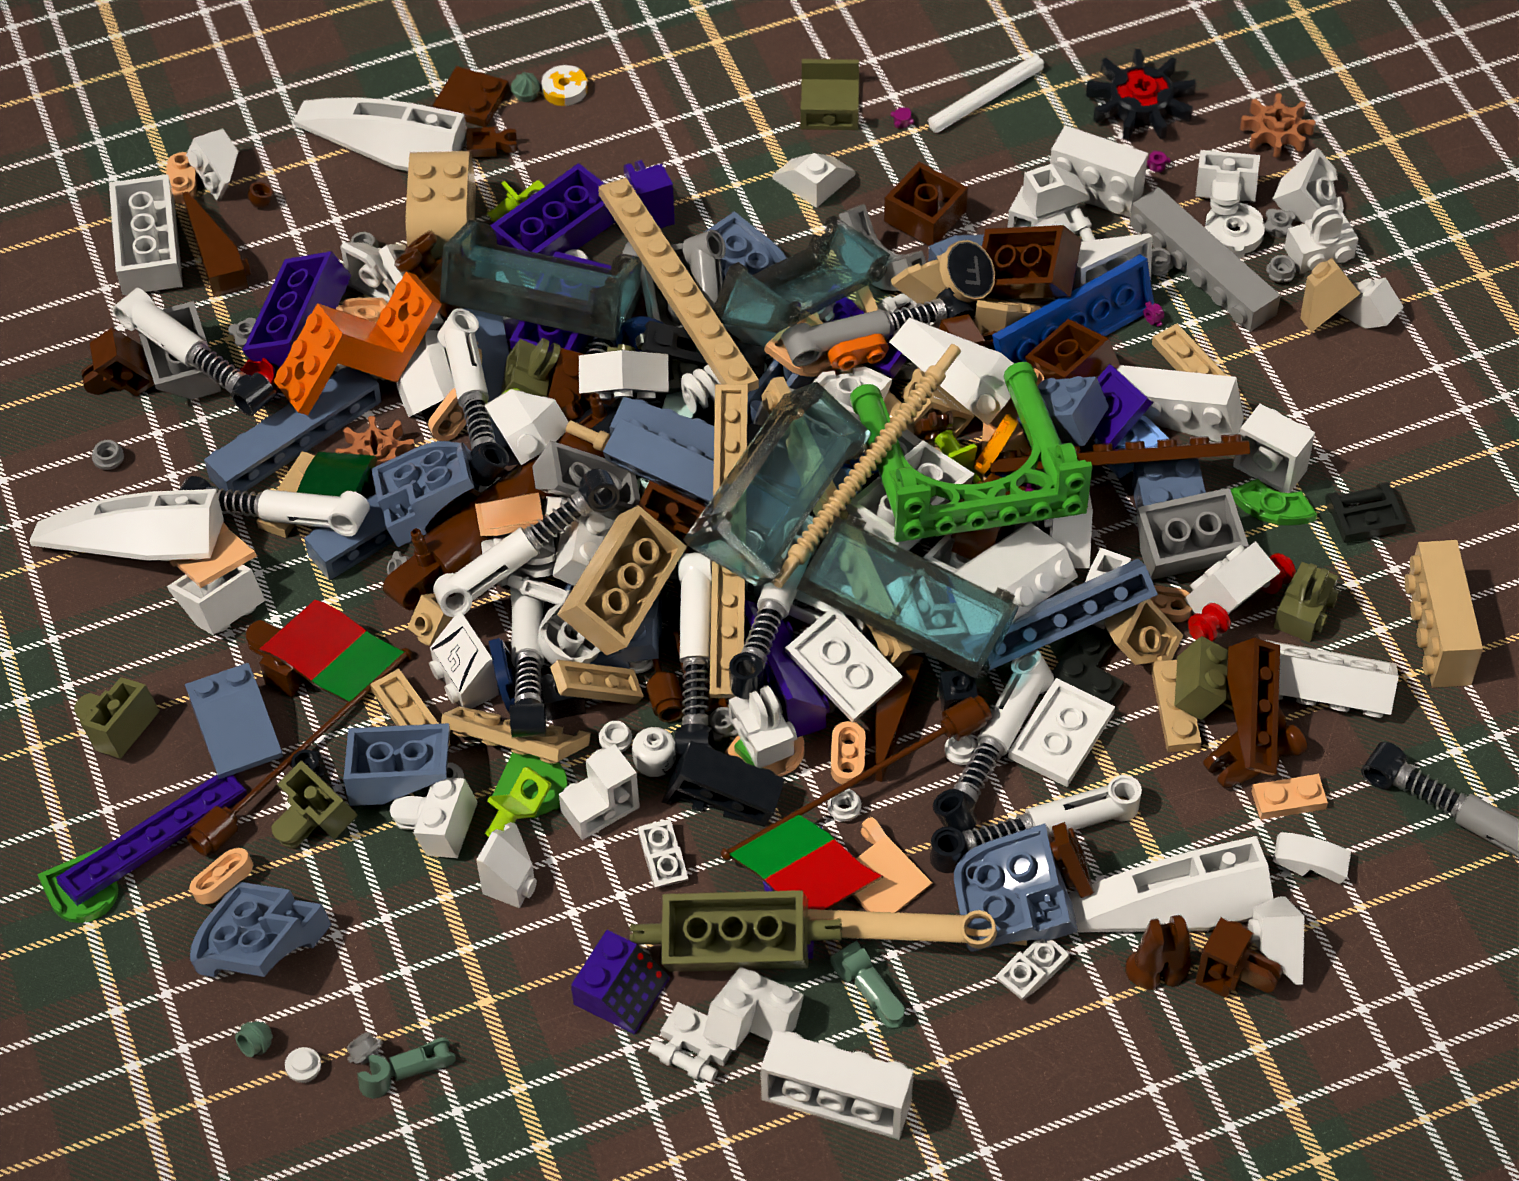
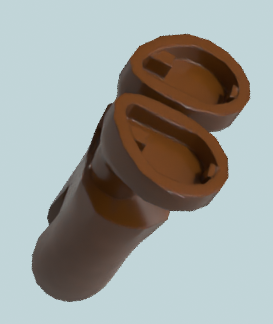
M430 230L414 240L404 250L405 253L396 259L394 266L403 274L406 271L415 274L442 304L438 312L447 319L453 310L457 308L464 309V306L472 305L473 299L445 257L433 258L431 250L437 243V236Z
M1280 707L1278 710L1277 766L1280 763L1279 757L1283 755L1299 756L1307 750V742L1302 732L1292 724L1286 727V718ZM1238 731L1226 739L1203 761V765L1210 773L1216 772L1230 762H1233L1217 778V782L1224 789L1262 774L1261 772L1245 768Z
M1171 916L1169 923L1160 924L1157 918L1150 920L1137 951L1132 953L1126 961V975L1132 983L1147 990H1156L1160 984V972L1164 982L1171 987L1179 985L1187 978L1191 970V942L1188 926L1182 916Z

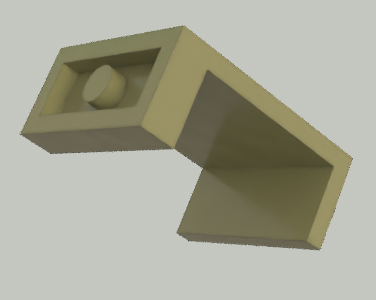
M802 59L800 130H858L859 59Z

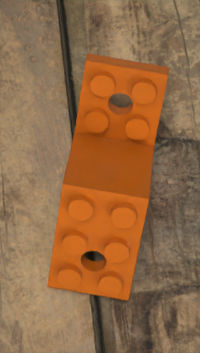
M407 271L396 285L394 293L386 307L381 311L377 323L317 303L313 312L308 316L299 337L292 344L291 351L286 360L278 369L274 382L296 411L304 415H309L337 364L398 382L442 304L415 274Z

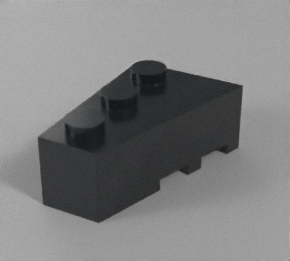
M691 741L672 770L661 803L672 805L673 800L693 804L692 810L703 812L704 807L724 811L723 817L764 827L775 812L785 779L777 776L769 769L757 768L745 763L743 759L737 756H728L718 752L708 744Z

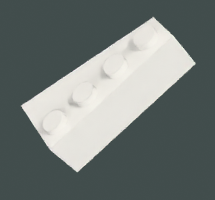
M1120 365L1117 368L1154 402L1143 415L1148 417L1155 425L1198 437L1208 436L1209 440L1216 442L1221 441V435L1239 434L1244 415L1236 377Z

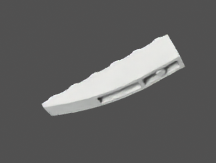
M326 98L303 101L294 119V125L391 168L408 171L410 152L462 151L467 140L465 115L463 113L385 99Z
M216 489L144 492L94 501L38 521L29 541L31 546L140 560H201L211 558L224 518Z
M1257 836L1186 852L1116 874L1093 883L1094 894L1083 898L1080 897L1077 890L1068 894L1072 901L1078 932H1145L1151 919L1157 918L1160 924L1169 923L1170 917L1174 915H1180L1184 918L1189 931L1214 930L1220 917L1238 923L1248 922L1250 919H1253L1254 907L1274 899L1269 867Z

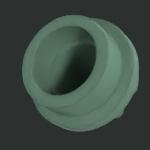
M523 72L520 75L517 74L511 84V90L519 101L530 102L537 97L540 83L532 73Z
M259 1021L246 1022L235 1035L239 1049L248 1057L264 1054L270 1047L273 1038L270 1027L264 1022Z

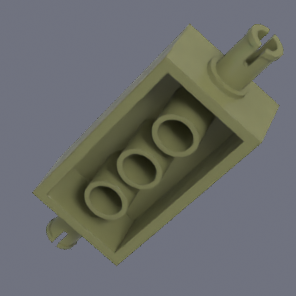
M803 890L663 894L661 923H631L630 932L633 931V934H630V941L637 945L662 944V965L668 972L738 970L740 967L747 970L808 969V944L811 941L817 940L842 941V933L840 932L842 930L841 918L810 920L808 916V898Z

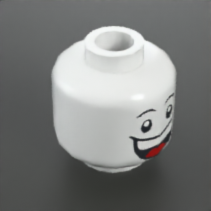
M649 727L640 731L635 736L632 744L635 767L642 774L649 777H659L671 771L676 763V743L673 736L667 730L660 727Z

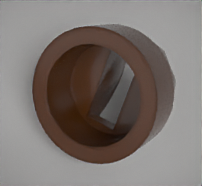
M263 182L252 183L249 188L248 199L256 208L266 207L272 199L273 189Z

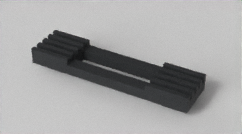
M650 320L645 325L646 330L644 334L646 336L644 337L645 343L643 344L644 349L642 352L668 354V360L676 359L702 366L708 365L701 353L677 348L678 339L694 343L686 329ZM733 340L759 379L764 373L765 348Z

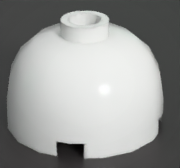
M563 603L555 605L547 611L539 626L538 645L541 653L552 665L557 660L590 664L597 658L601 650L557 615Z

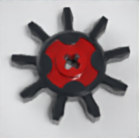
M1135 49L1132 67L1123 70L1108 58H1104L1101 63V73L1110 79L1111 83L1088 80L1086 97L1109 99L1108 102L1094 108L1093 120L1098 123L1117 115L1124 121L1122 139L1128 140L1134 132L1135 125L1151 124L1161 140L1166 138L1167 133L1165 116L1169 114L1186 122H1190L1192 119L1193 106L1174 98L1195 96L1196 81L1193 79L1172 82L1169 77L1175 72L1177 59L1171 57L1159 69L1144 66L1142 50Z

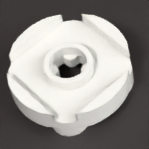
M1239 203L1236 213L1231 215H1220L1211 209L1207 214L1205 228L1238 258H1242L1245 253L1252 252L1258 248L1263 241L1265 231L1263 217L1255 208L1244 203ZM1229 227H1240L1239 231H1232L1229 229Z

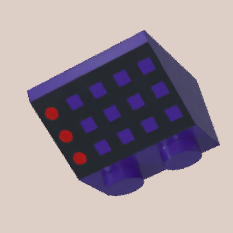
M606 930L571 984L573 1004L635 1035L667 984L669 975L639 945Z

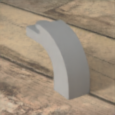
M865 204L855 206L839 214L843 231L848 239V242L840 245L842 253L854 271L868 283L884 290L899 291L892 286L891 279L908 267L918 263L922 266L926 263L922 250L901 255L886 249L874 232Z

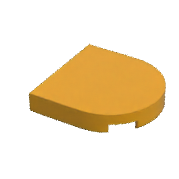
M1009 414L1005 415L973 466L976 471L983 475L991 467L990 462L993 463L1016 428L1018 424L1017 419Z

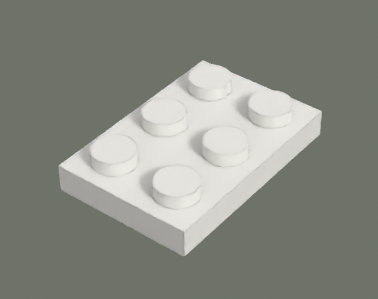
M835 605L785 647V652L852 723L900 683L903 678Z
M1056 678L1009 749L1008 758L1068 787L1114 715L1115 706Z

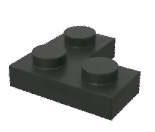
M1085 628L1052 671L1054 680L1057 678L1111 705L1122 691L1124 681L1099 668L1110 653L1112 643Z

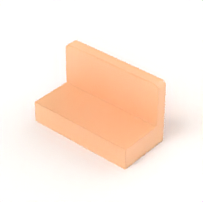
M539 493L475 504L480 536H498L513 533L520 527L525 529L530 524H537L538 519H544Z

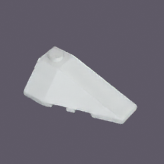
M910 317L889 341L924 372L931 365H935L951 344L958 346L961 349V353L946 371V378L940 386L987 426L1011 398L1003 376L1006 369L1014 363L998 351L983 347Z

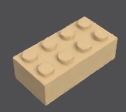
M639 505L618 515L557 615L605 655H610L626 648L687 546Z
M1458 541L1418 542L1415 555L1410 557V573L1405 575L1404 582L1406 593L1412 596L1410 606L1412 620H1417L1418 623L1417 644L1419 648L1424 650V674L1429 675L1432 688L1470 686L1474 679L1483 646Z

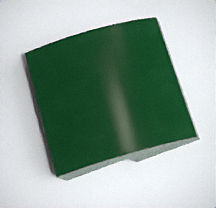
M318 452L307 467L297 492L338 497L345 491L361 494L363 486L370 487L373 477L371 469L376 466L378 458L375 455Z

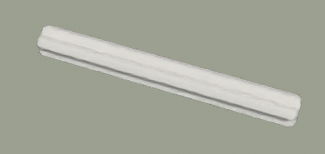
M1033 55L928 119L929 128L934 133H938L1041 71L1044 68L1043 59L1038 55Z

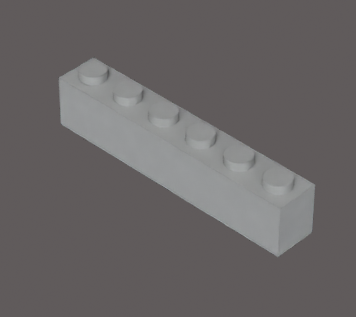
M1160 187L1132 203L1130 215L1132 228L1137 233H1149L1152 235V246L1167 250L1171 255L1173 265L1177 269L1182 270L1194 285L1203 289L1215 304L1223 307L1236 323L1241 324L1251 332L1277 315L1281 295Z

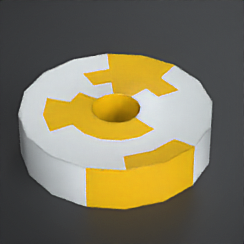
M570 65L551 68L543 75L541 82L544 98L557 106H569L580 102L586 96L588 90L585 73L581 69Z

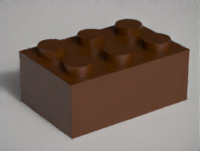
M1064 225L985 229L982 248L986 250L991 258L995 270V283L987 296L995 299L1071 297L1082 239Z

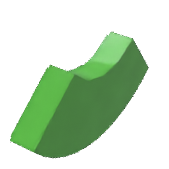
M1259 479L1231 488L1235 504L1259 520L1290 526L1316 521L1317 513L1302 491L1294 493L1278 492L1266 487Z

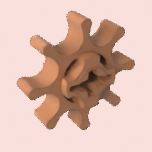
M1280 93L1275 94L1274 105L1264 106L1258 99H1253L1250 113L1255 116L1243 115L1240 130L1242 131L1251 130L1255 132L1251 134L1250 148L1255 149L1261 143L1271 144L1274 147L1273 156L1276 158L1280 157L1281 147L1285 144L1292 145L1297 151L1302 152L1306 138L1300 134L1313 135L1315 120L1301 119L1304 116L1305 102H1300L1295 107H1286L1285 104L1281 103L1282 94Z
M369 416V429L367 431L356 433L350 427L344 429L346 442L353 445L346 449L338 448L335 452L374 455V449L378 448L375 455L378 458L376 466L415 449L413 439L405 441L396 440L403 435L401 421H395L389 429L380 430L377 428L375 417Z

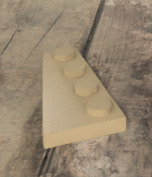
M460 706L442 714L441 724L449 723L450 730H453V734L457 736H473L482 739V743L486 745H502L511 748L510 750L516 754H532L540 757V760L545 763H558L560 760L589 746L591 733L578 731L576 736L563 734V727L549 725L546 728V736L512 738L510 719L500 721V714Z

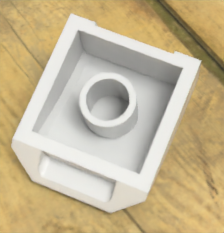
M439 330L426 331L398 382H396L408 417L444 400L448 393L455 388L447 349L442 346L437 338Z

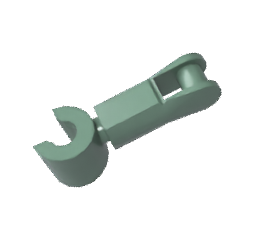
M856 940L830 956L835 972L846 982L855 979V986L870 1006L874 1008L883 1024L890 1029L899 1028L903 1023L904 1006L874 969L865 948L861 949Z
M437 1038L418 1048L389 1057L390 1063L382 1056L368 1055L371 1074L365 1071L357 1073L359 1090L367 1098H380L389 1091L392 1083L391 1077H395L396 1081H400L426 1071L452 1065L456 1061L454 1053L449 1052L450 1042L448 1038ZM433 1054L436 1055L435 1057H432V1058H429V1059L426 1058L427 1056H430V1055H433Z

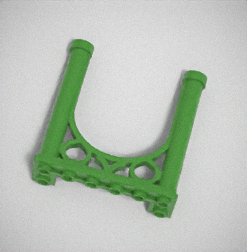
M1014 363L1006 369L1003 376L1032 449L1031 455L1025 464L1012 474L998 480L979 484L947 483L927 477L915 470L905 459L898 439L897 443L892 445V449L886 451L887 456L881 458V464L876 466L895 517V542L1087 513L1092 464L1085 460L1077 461L1076 451L1072 443L1061 444L1037 386V375L1030 363ZM864 384L852 391L850 402L853 411L859 415L870 446L871 443H875V437L880 436V430L885 429V424L890 423V417L880 389L873 384ZM1040 461L1045 473L1036 470ZM1025 482L1039 485L1042 489L1023 491L1018 487ZM934 496H939L951 502L931 505L930 499Z

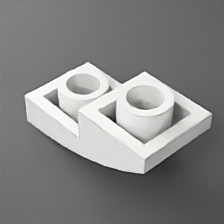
M671 819L639 826L637 829L655 889L688 881L680 847L677 844Z
M1281 832L1277 836L1273 862L1301 876L1312 870L1341 884L1347 878L1351 851L1314 837Z
M1044 939L1035 940L1023 954L1019 951L996 975V979L1023 1001L1057 973L1070 959V954L1053 940L1047 942Z

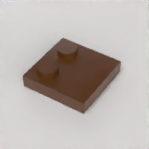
M456 66L433 103V108L463 113L465 115V122L487 127L509 90V81Z

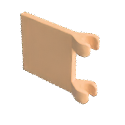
M223 522L211 558L201 560L176 559L170 560V563L173 567L177 566L202 588L252 560L257 555L252 548L229 530Z
M870 817L862 823L861 835L868 842L872 843L873 846L858 856L856 860L872 871L883 875V878L852 896L866 911L898 913L931 887L932 882L885 834L879 823L873 817Z

